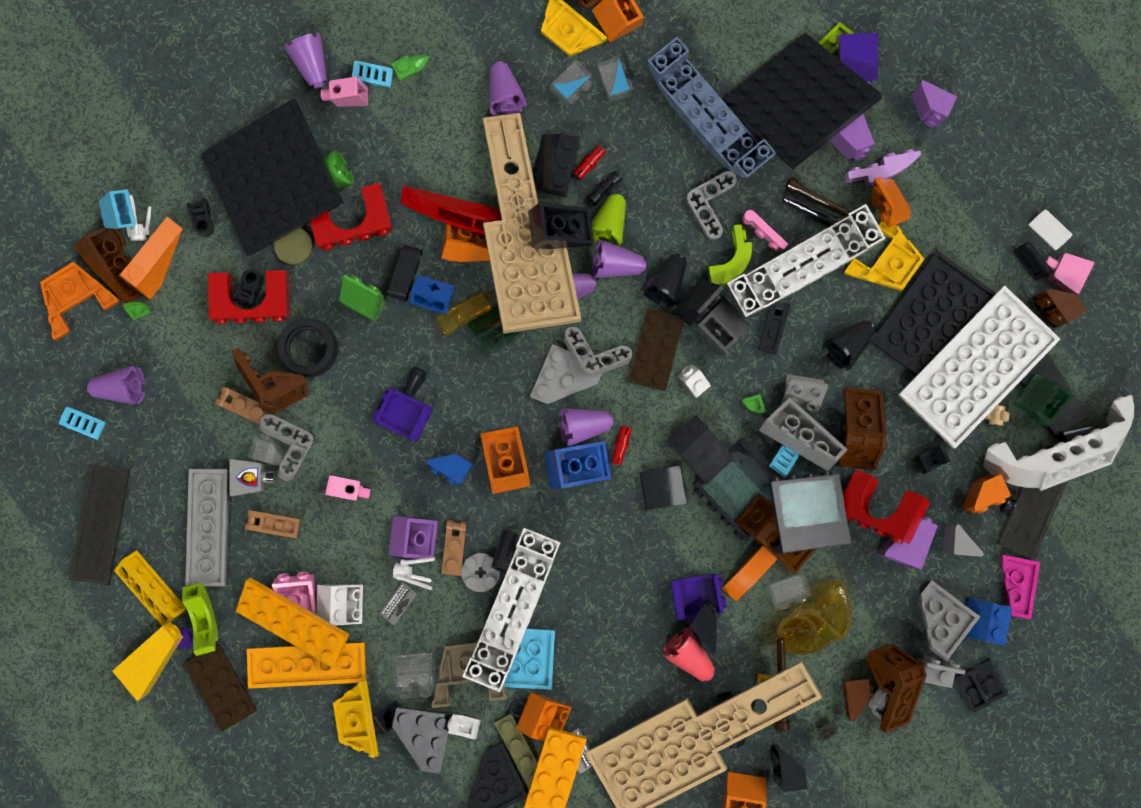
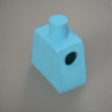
M128 189L110 191L99 200L101 218L105 228L118 229L136 226Z

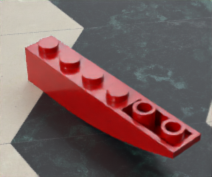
M403 186L401 204L455 227L485 235L483 223L502 220L500 209L408 186Z

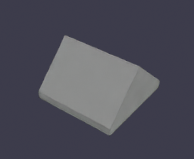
M959 524L945 525L943 553L979 557L984 555Z

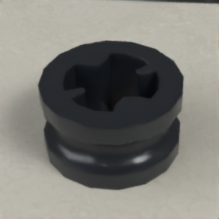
M1010 497L1005 498L1006 502L1002 503L1000 507V512H1006L1008 516H1011L1017 507V500H1011Z
M515 699L511 702L510 713L514 717H521L526 706L525 701ZM516 703H519V706L521 704L524 706L521 713L513 711Z

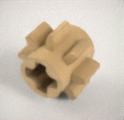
M997 405L984 419L989 420L988 425L1003 426V422H1009L1010 412H1006L1004 406Z

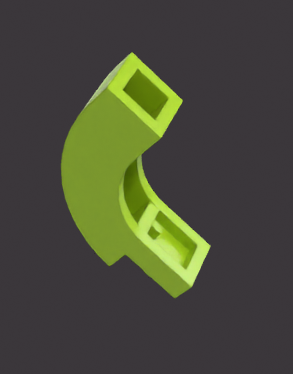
M741 224L732 227L734 256L732 260L723 265L710 266L707 269L709 282L721 286L727 285L728 282L739 277L747 267L752 254V242L744 243L746 241L745 229L742 230Z
M202 582L182 587V602L189 613L193 626V652L198 656L215 651V641H218V630L211 601Z

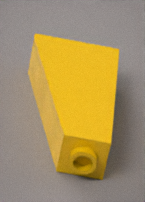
M171 622L157 630L113 670V673L137 701L149 694L183 638L179 628Z

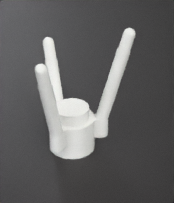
M130 195L136 226L126 227L128 237L131 238V241L147 240L146 235H150L151 207L148 206L145 228H143V224L137 223L134 199Z
M435 558L401 559V562L396 563L394 566L393 577L397 580L406 581L432 590V586L416 581L431 582L432 580L412 574V567H409L408 564L434 561Z

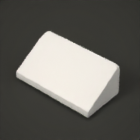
M1046 209L1041 211L1028 224L1055 251L1072 236V233Z

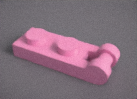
M753 210L745 212L742 217L743 223L752 225L756 229L755 233L762 239L765 238L773 251L781 253L789 245Z

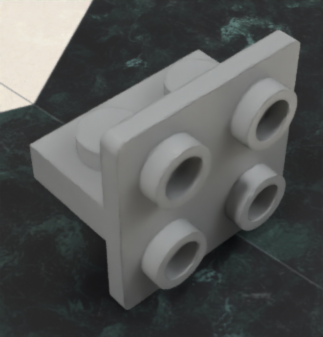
M786 374L785 393L781 405L790 397L803 410L818 412L827 392L828 384H825L824 380Z

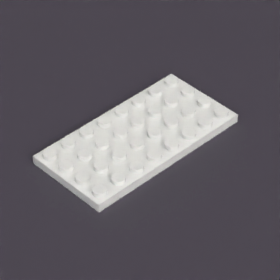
M1003 286L909 382L898 396L954 449L1053 348L1060 338L1006 286Z

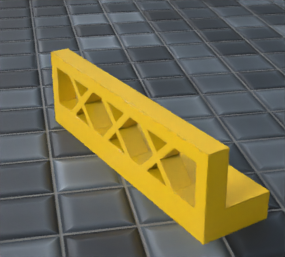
M137 550L122 559L115 568L116 574L161 626L172 622L186 610L184 604Z

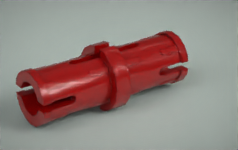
M597 145L588 157L585 156L583 162L572 172L575 177L580 173L578 176L580 181L591 169L596 167L595 164L606 154L604 149L601 150L602 147L600 145Z
M620 426L617 442H614V453L610 461L621 466L626 449L629 448L628 441L632 428Z

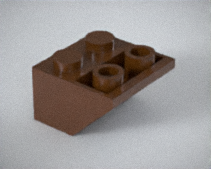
M1048 289L1033 296L1035 306L1044 312L1047 323L1054 326V328L1071 322L1087 311L1079 297L1073 293Z

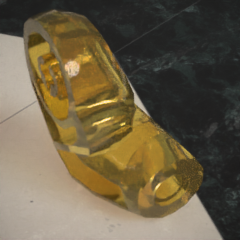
M829 580L817 584L814 603L802 604L782 618L776 631L777 639L779 637L784 638L785 650L788 653L797 655L812 654L822 651L830 644L846 639L852 626V609L846 582L842 580Z

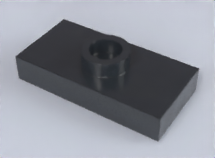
M1030 240L1013 251L1035 281L1052 271Z

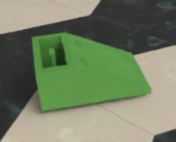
M352 274L350 277L344 275L339 301L375 322L386 304V301L383 299L384 295L376 287L370 284L368 286L364 285L358 277Z

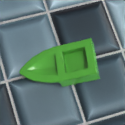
M407 55L391 63V66L401 82L419 72L426 65L429 56L413 55L408 57Z

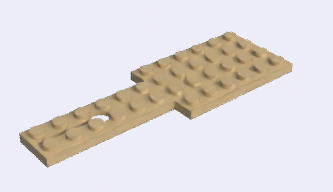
M516 113L483 118V125L502 220L483 223L503 334L581 322L567 248L541 249L532 247L528 211L538 204L521 115ZM507 163H514L515 166H518L519 170L515 174H508L504 171V167Z
M800 661L699 715L696 714L688 698L591 748L585 754L616 808H654L726 771L727 766L718 751L821 699L822 695L805 665ZM755 699H762L765 701L767 709L763 713L754 712L751 708V703Z

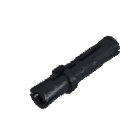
M789 192L786 193L782 201L783 204L796 209L798 213L802 212L826 225L832 226L836 224L837 216L806 202L807 200L804 198L800 199L789 194Z

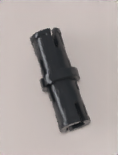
M614 171L604 182L601 181L599 183V187L587 196L588 199L596 206L601 199L612 193L611 190L623 178L618 172Z

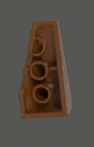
M103 227L84 236L74 244L83 260L125 304L142 296L139 291L118 276L131 260L130 256H125L123 246H126V242L118 229Z

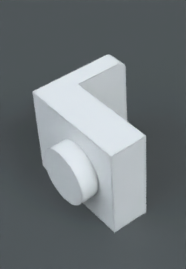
M693 364L685 367L678 375L679 379L685 383L696 398L711 386L700 369Z
M453 714L448 721V733L476 740L481 720Z

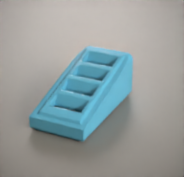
M354 61L352 77H358L367 85L391 88L392 68ZM360 69H363L362 76H359ZM368 70H371L370 78H367ZM379 71L378 79L375 80V72ZM383 72H387L385 82L382 81Z
M67 406L59 424L98 440L106 422ZM74 413L71 422L68 423L69 420H70V418H71V416H72V414ZM79 416H81L82 418H81V420H80V422H79V425H78V427H77V426H75V425H76V423H77V421H78ZM88 419L90 421L86 427V430H84V425ZM94 423H98L94 432L91 433L90 431Z
M781 444L769 466L785 478L800 454Z

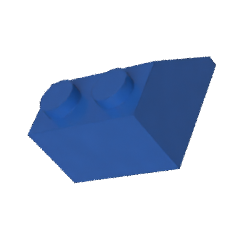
M967 597L966 606L979 615L980 618L966 637L1005 646L1012 607Z

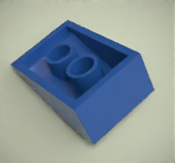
M605 441L544 451L551 489L611 479Z

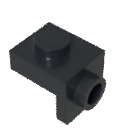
M943 445L930 448L915 456L923 474L950 462Z
M398 701L393 702L373 716V722L381 734L386 733L392 728L390 725L394 706L402 707Z

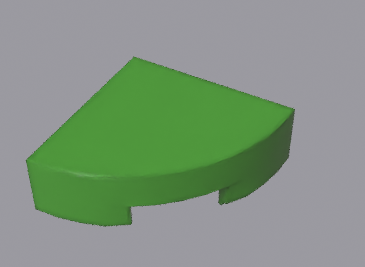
M141 302L123 304L125 311L133 320L151 312L149 306Z
M761 394L742 399L744 406L750 409V411L755 413L766 412Z

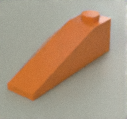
M166 217L118 276L150 300L163 284L182 228Z
M446 223L441 258L457 262L490 261L485 235Z

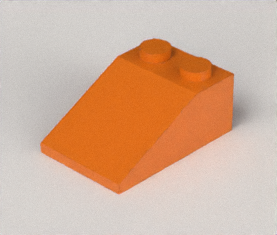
M518 426L481 433L492 494L530 487L529 474Z

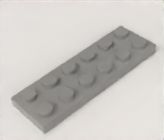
M189 469L185 586L202 582L203 586H226L229 502L228 469Z

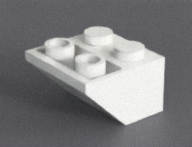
M317 585V616L333 625L362 624L363 585Z

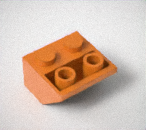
M602 0L592 9L595 18L610 43L643 25L644 16L634 0Z
M880 177L875 178L870 201L872 206L878 209L881 221L885 222L888 228L909 220L911 208L894 180Z
M988 475L972 482L963 505V510L971 511V513H982L988 510L990 505L995 504L996 506L1006 502L1005 498L1010 497L1011 494L1002 475Z
M531 692L516 729L530 738L544 741L548 727L563 730L572 707L544 695Z
M727 771L722 808H766V777Z

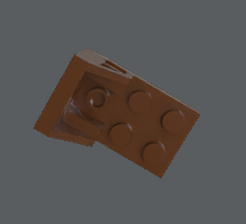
M239 347L232 350L236 368L264 412L276 414L309 395L307 381L303 375L271 371L260 377L257 369L251 367V361L246 352L242 353Z
M845 387L843 390L845 424L841 432L840 443L848 450L838 460V466L876 470L885 450L887 439L883 391Z
M758 493L734 522L751 538L773 554L772 547L780 545L773 502ZM782 509L786 528L800 526ZM816 549L773 555L795 575Z
M894 644L869 651L866 658L878 687L890 695L887 701L888 706L881 718L882 723L879 728L887 733L910 724L927 674L922 663Z

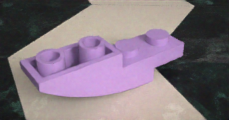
M913 149L903 151L899 155L889 153L880 160V166L876 163L868 165L865 169H860V167L851 168L844 175L845 183L864 180L865 187L874 185V179L877 177L891 179L909 167L921 155V151L914 152Z

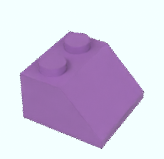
M924 80L921 81L911 94L920 119L929 127H938L948 117L957 99V96Z
M393 516L388 555L406 558L433 557L438 521Z

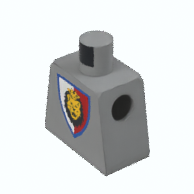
M230 459V496L265 491V483H275V471H265V464Z

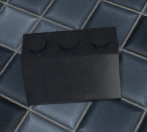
M565 134L542 135L533 173L536 191L567 198L579 146V137Z

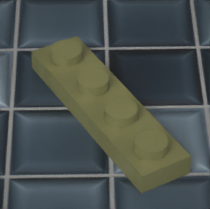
M510 713L495 721L494 724L529 788L537 760L522 732L516 729L518 724Z

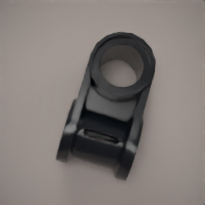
M204 198L201 202L194 204L187 203V210L194 230L202 237L211 236L214 233V224L207 199ZM207 223V228L200 230V227Z
M254 269L244 271L240 283L235 290L233 301L246 303L249 307L253 308L263 283L261 273ZM252 274H256L257 277L254 283L249 282V277Z

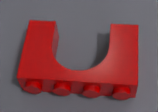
M380 183L361 188L366 205V217L358 227L350 230L336 227L332 222L330 212L311 221L316 245L320 250L330 251L336 245L348 246L353 244L352 241L358 239L360 241H367L373 235L386 236L390 234L389 231H392L393 227Z
M266 271V296L259 306L250 310L240 309L235 305L232 298V275L227 272L208 273L209 319L215 321V324H227V321L244 324L246 320H254V323H265V319H273V322H284L285 318H290L289 273L287 271Z
M856 469L843 494L847 521H857V525L866 530L869 527L875 529L874 533L882 537L889 535L891 540L902 545L905 542L910 545L930 502L925 497L906 490L897 510L891 516L884 519L872 518L869 512V502L879 481L874 476Z

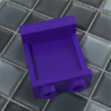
M878 33L836 35V43H839V60L869 84H872V80H878Z
M390 388L389 391L386 390L382 396V401L384 402L381 408L378 407L373 415V418H375L374 422L417 443L434 408L393 388Z
M716 573L670 580L677 620L686 619L684 609L701 596L705 601L709 599L716 608L714 610L715 613H724L723 608H726V601L720 592V589L723 588L722 578L718 577Z

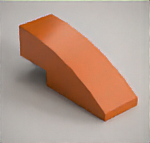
M760 545L722 589L737 601L761 578L777 558L764 546Z

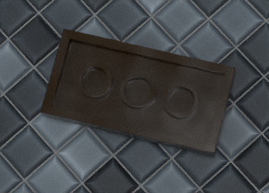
M647 308L629 378L630 383L666 391L683 325L681 318L673 314Z
M219 643L215 645V651L198 655L184 663L222 732L257 712L255 705Z

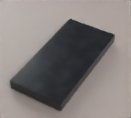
M1048 353L1020 381V384L1054 437L1059 435L1060 431H1065L1088 417Z

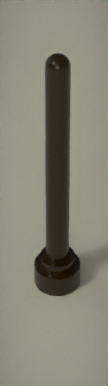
M793 176L785 188L790 193L798 192L844 217H848V214L851 213L850 210L801 186L802 183Z
M782 637L777 639V673L785 669V640ZM788 716L774 723L775 730H790Z

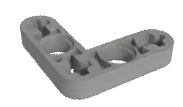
M726 171L691 190L687 195V204L705 235L710 240L718 239L723 233V228L708 201L735 186L737 178L731 171ZM725 176L732 178L731 185L725 183L721 186L723 188L721 190L719 184L725 180ZM708 185H714L717 189V192L715 194H709L706 191V187ZM692 194L700 196L698 199L700 205L702 203L705 204L698 208V210L695 209L698 206L696 201H691ZM706 210L709 212L710 217L703 220L700 218L699 212ZM712 219L714 220V222L711 223L712 227L714 229L718 228L716 236L714 233H709L711 230L709 224L706 227L704 225L706 223H709Z
M569 327L564 333V342L579 370L585 377L597 376L626 365L631 360L632 350L627 346H619L594 355L582 332L577 327ZM570 334H572V336H575V335H576L575 340H574L573 337H569V335H570ZM579 348L584 349L586 354L581 356L577 354L576 350ZM622 352L623 355L626 354V358L624 356H619L620 353ZM608 358L611 360V364L605 365L601 359ZM588 365L589 367H593V370H591L590 368L586 369V366Z
M266 414L261 418L260 430L290 445L278 470V476L282 480L290 481L297 474L310 450L313 436L274 415ZM268 421L272 423L271 425H269V427L266 426V423H268ZM288 429L291 431V435L284 436L281 430ZM303 438L307 440L305 443H301ZM297 452L301 455V458L298 460L293 459L290 454ZM289 464H291V470L288 474H286L285 470L287 469Z

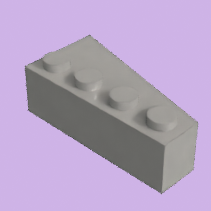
M790 397L759 429L762 433L827 471L848 450Z

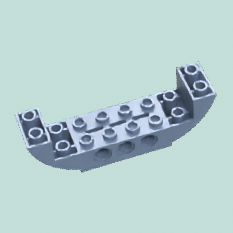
M676 37L648 60L650 71L658 87L671 107L711 154L731 172L740 177L748 178L777 153L765 139L758 142L689 62L687 59L689 50Z

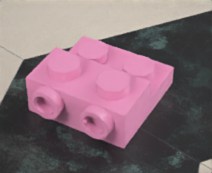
M299 572L297 576H289V574L283 573L274 578L272 583L273 591L315 615L317 614L314 574L309 575L308 572Z

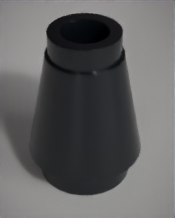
M413 366L412 370H409L404 392L414 396L427 379V372Z

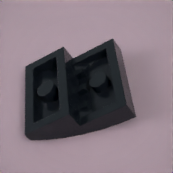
M680 466L639 472L646 510L686 504Z
M990 658L966 670L965 675L958 674L954 677L973 713L990 706L991 702L1008 696V692Z

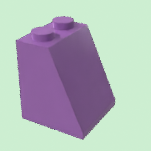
M863 114L830 140L848 160L854 158L855 161L866 157L865 154L869 153L875 144Z
M923 516L910 545L905 542L902 545L892 541L890 537L877 550L876 554L905 566L922 570L938 525L933 524L932 519Z

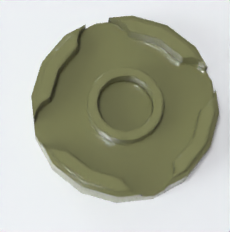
M299 228L276 241L274 247L278 258L284 263L299 265L307 261L311 256L313 242L309 234Z

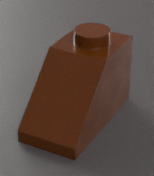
M866 677L842 679L846 717L849 721H855L871 699L873 685Z

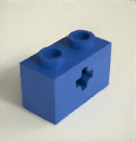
M418 275L411 291L410 304L447 315L453 300L455 286Z

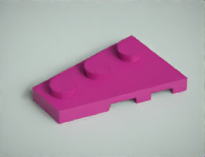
M1000 555L1007 603L1009 607H1012L1011 616L1031 619L1040 562Z

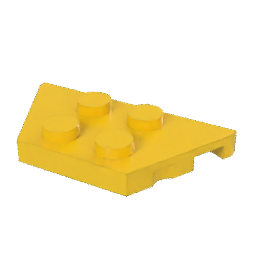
M549 0L541 33L568 56H573L606 42L607 37L563 0Z
M364 680L346 692L343 697L333 703L339 742L346 746H351L358 752L364 751L369 754V757L375 758L379 755L367 680Z

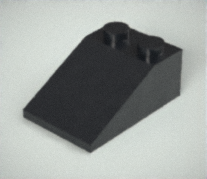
M539 202L528 211L533 248L558 249L594 245L589 208Z
M697 415L691 418L667 441L672 449L706 485L734 460V457Z

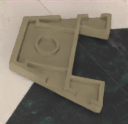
M477 643L444 647L432 708L451 706L449 685L474 682L462 676L470 658H472ZM504 686L501 692L488 688L489 701L508 699Z

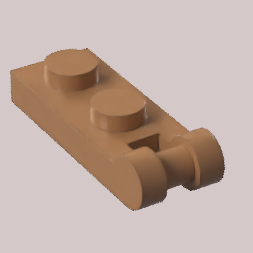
M222 386L220 390L221 395L214 402L260 424L261 418L264 415L270 414L264 412L259 402L225 386ZM229 395L233 397L231 404L226 402Z
M253 510L247 511L248 521L245 523L244 529L298 538L301 519ZM256 518H260L259 525H255Z
M447 520L441 574L461 576L467 522L465 521L456 523L453 520ZM452 531H460L459 536H452Z

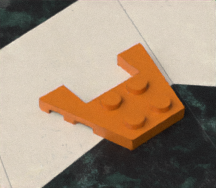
M75 262L70 263L40 282L45 306H47L49 314V324H51L53 332L51 333L52 338L56 341L71 332L62 314L95 295L104 310H108L121 302L118 297Z

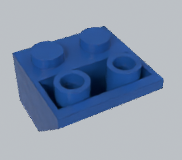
M457 454L427 461V464L430 465V471L439 476L441 473L447 476L445 480L454 486L457 484L462 485L474 467L473 464Z

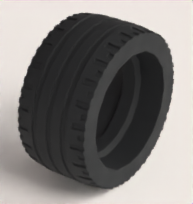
M299 319L287 325L280 334L278 354L283 365L291 372L303 375L304 377H316L327 372L335 363L338 355V343L332 330L324 323L315 319ZM303 330L319 332L327 344L324 358L314 366H301L292 359L290 354L292 339Z

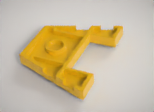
M881 221L878 226L882 233L892 239L888 247L871 269L854 258L844 274L902 291L924 261V258L910 240L908 241L903 235L899 226L895 225L888 228L886 223Z

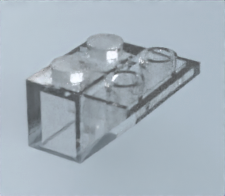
M432 653L393 656L392 676L397 699L435 696L436 683Z

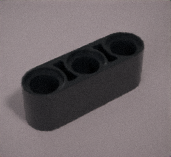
M406 244L403 245L388 289V297L404 302L408 300L407 294L411 291L414 282L413 276L417 273L420 264L418 261L420 256L422 257L423 250Z

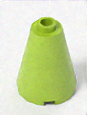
M619 194L608 196L592 220L594 244L599 240H605L617 246L622 244L626 201L623 196Z

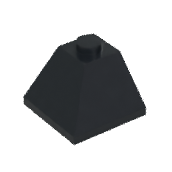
M701 596L684 609L691 629L712 653H715L717 650V617L714 610L716 608L709 599L705 601Z

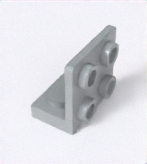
M926 654L923 657L917 656L916 658L917 661L924 665L927 674L925 683L952 688L955 673L965 675V670L960 668V664L954 663L953 660L948 659L944 661L942 659L941 661L935 659L934 656Z

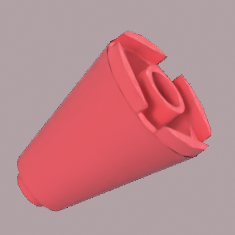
M684 628L682 630L683 634L679 637L676 634L668 641L663 649L665 653H662L665 659L701 682L709 681L715 674V667L691 628Z

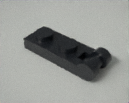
M775 302L769 306L758 351L777 355L790 304L784 303L783 305ZM775 310L780 311L781 316L774 315Z

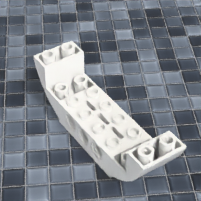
M866 204L849 213V216L750 273L742 274L728 282L727 284L746 317L786 298L850 262L886 239Z
M1132 395L1127 397L1121 396L1113 401L1106 418L1109 426L1104 429H1095L1088 435L1076 436L1067 443L1060 442L1051 449H1042L1035 455L1023 456L1018 460L1015 459L1006 442L1001 444L995 443L987 449L983 467L992 475L1001 474L1007 483L1026 488H1039L1042 491L1111 465L1128 434L1134 418Z
M526 528L523 529L494 605L462 677L501 692L545 585L560 542Z

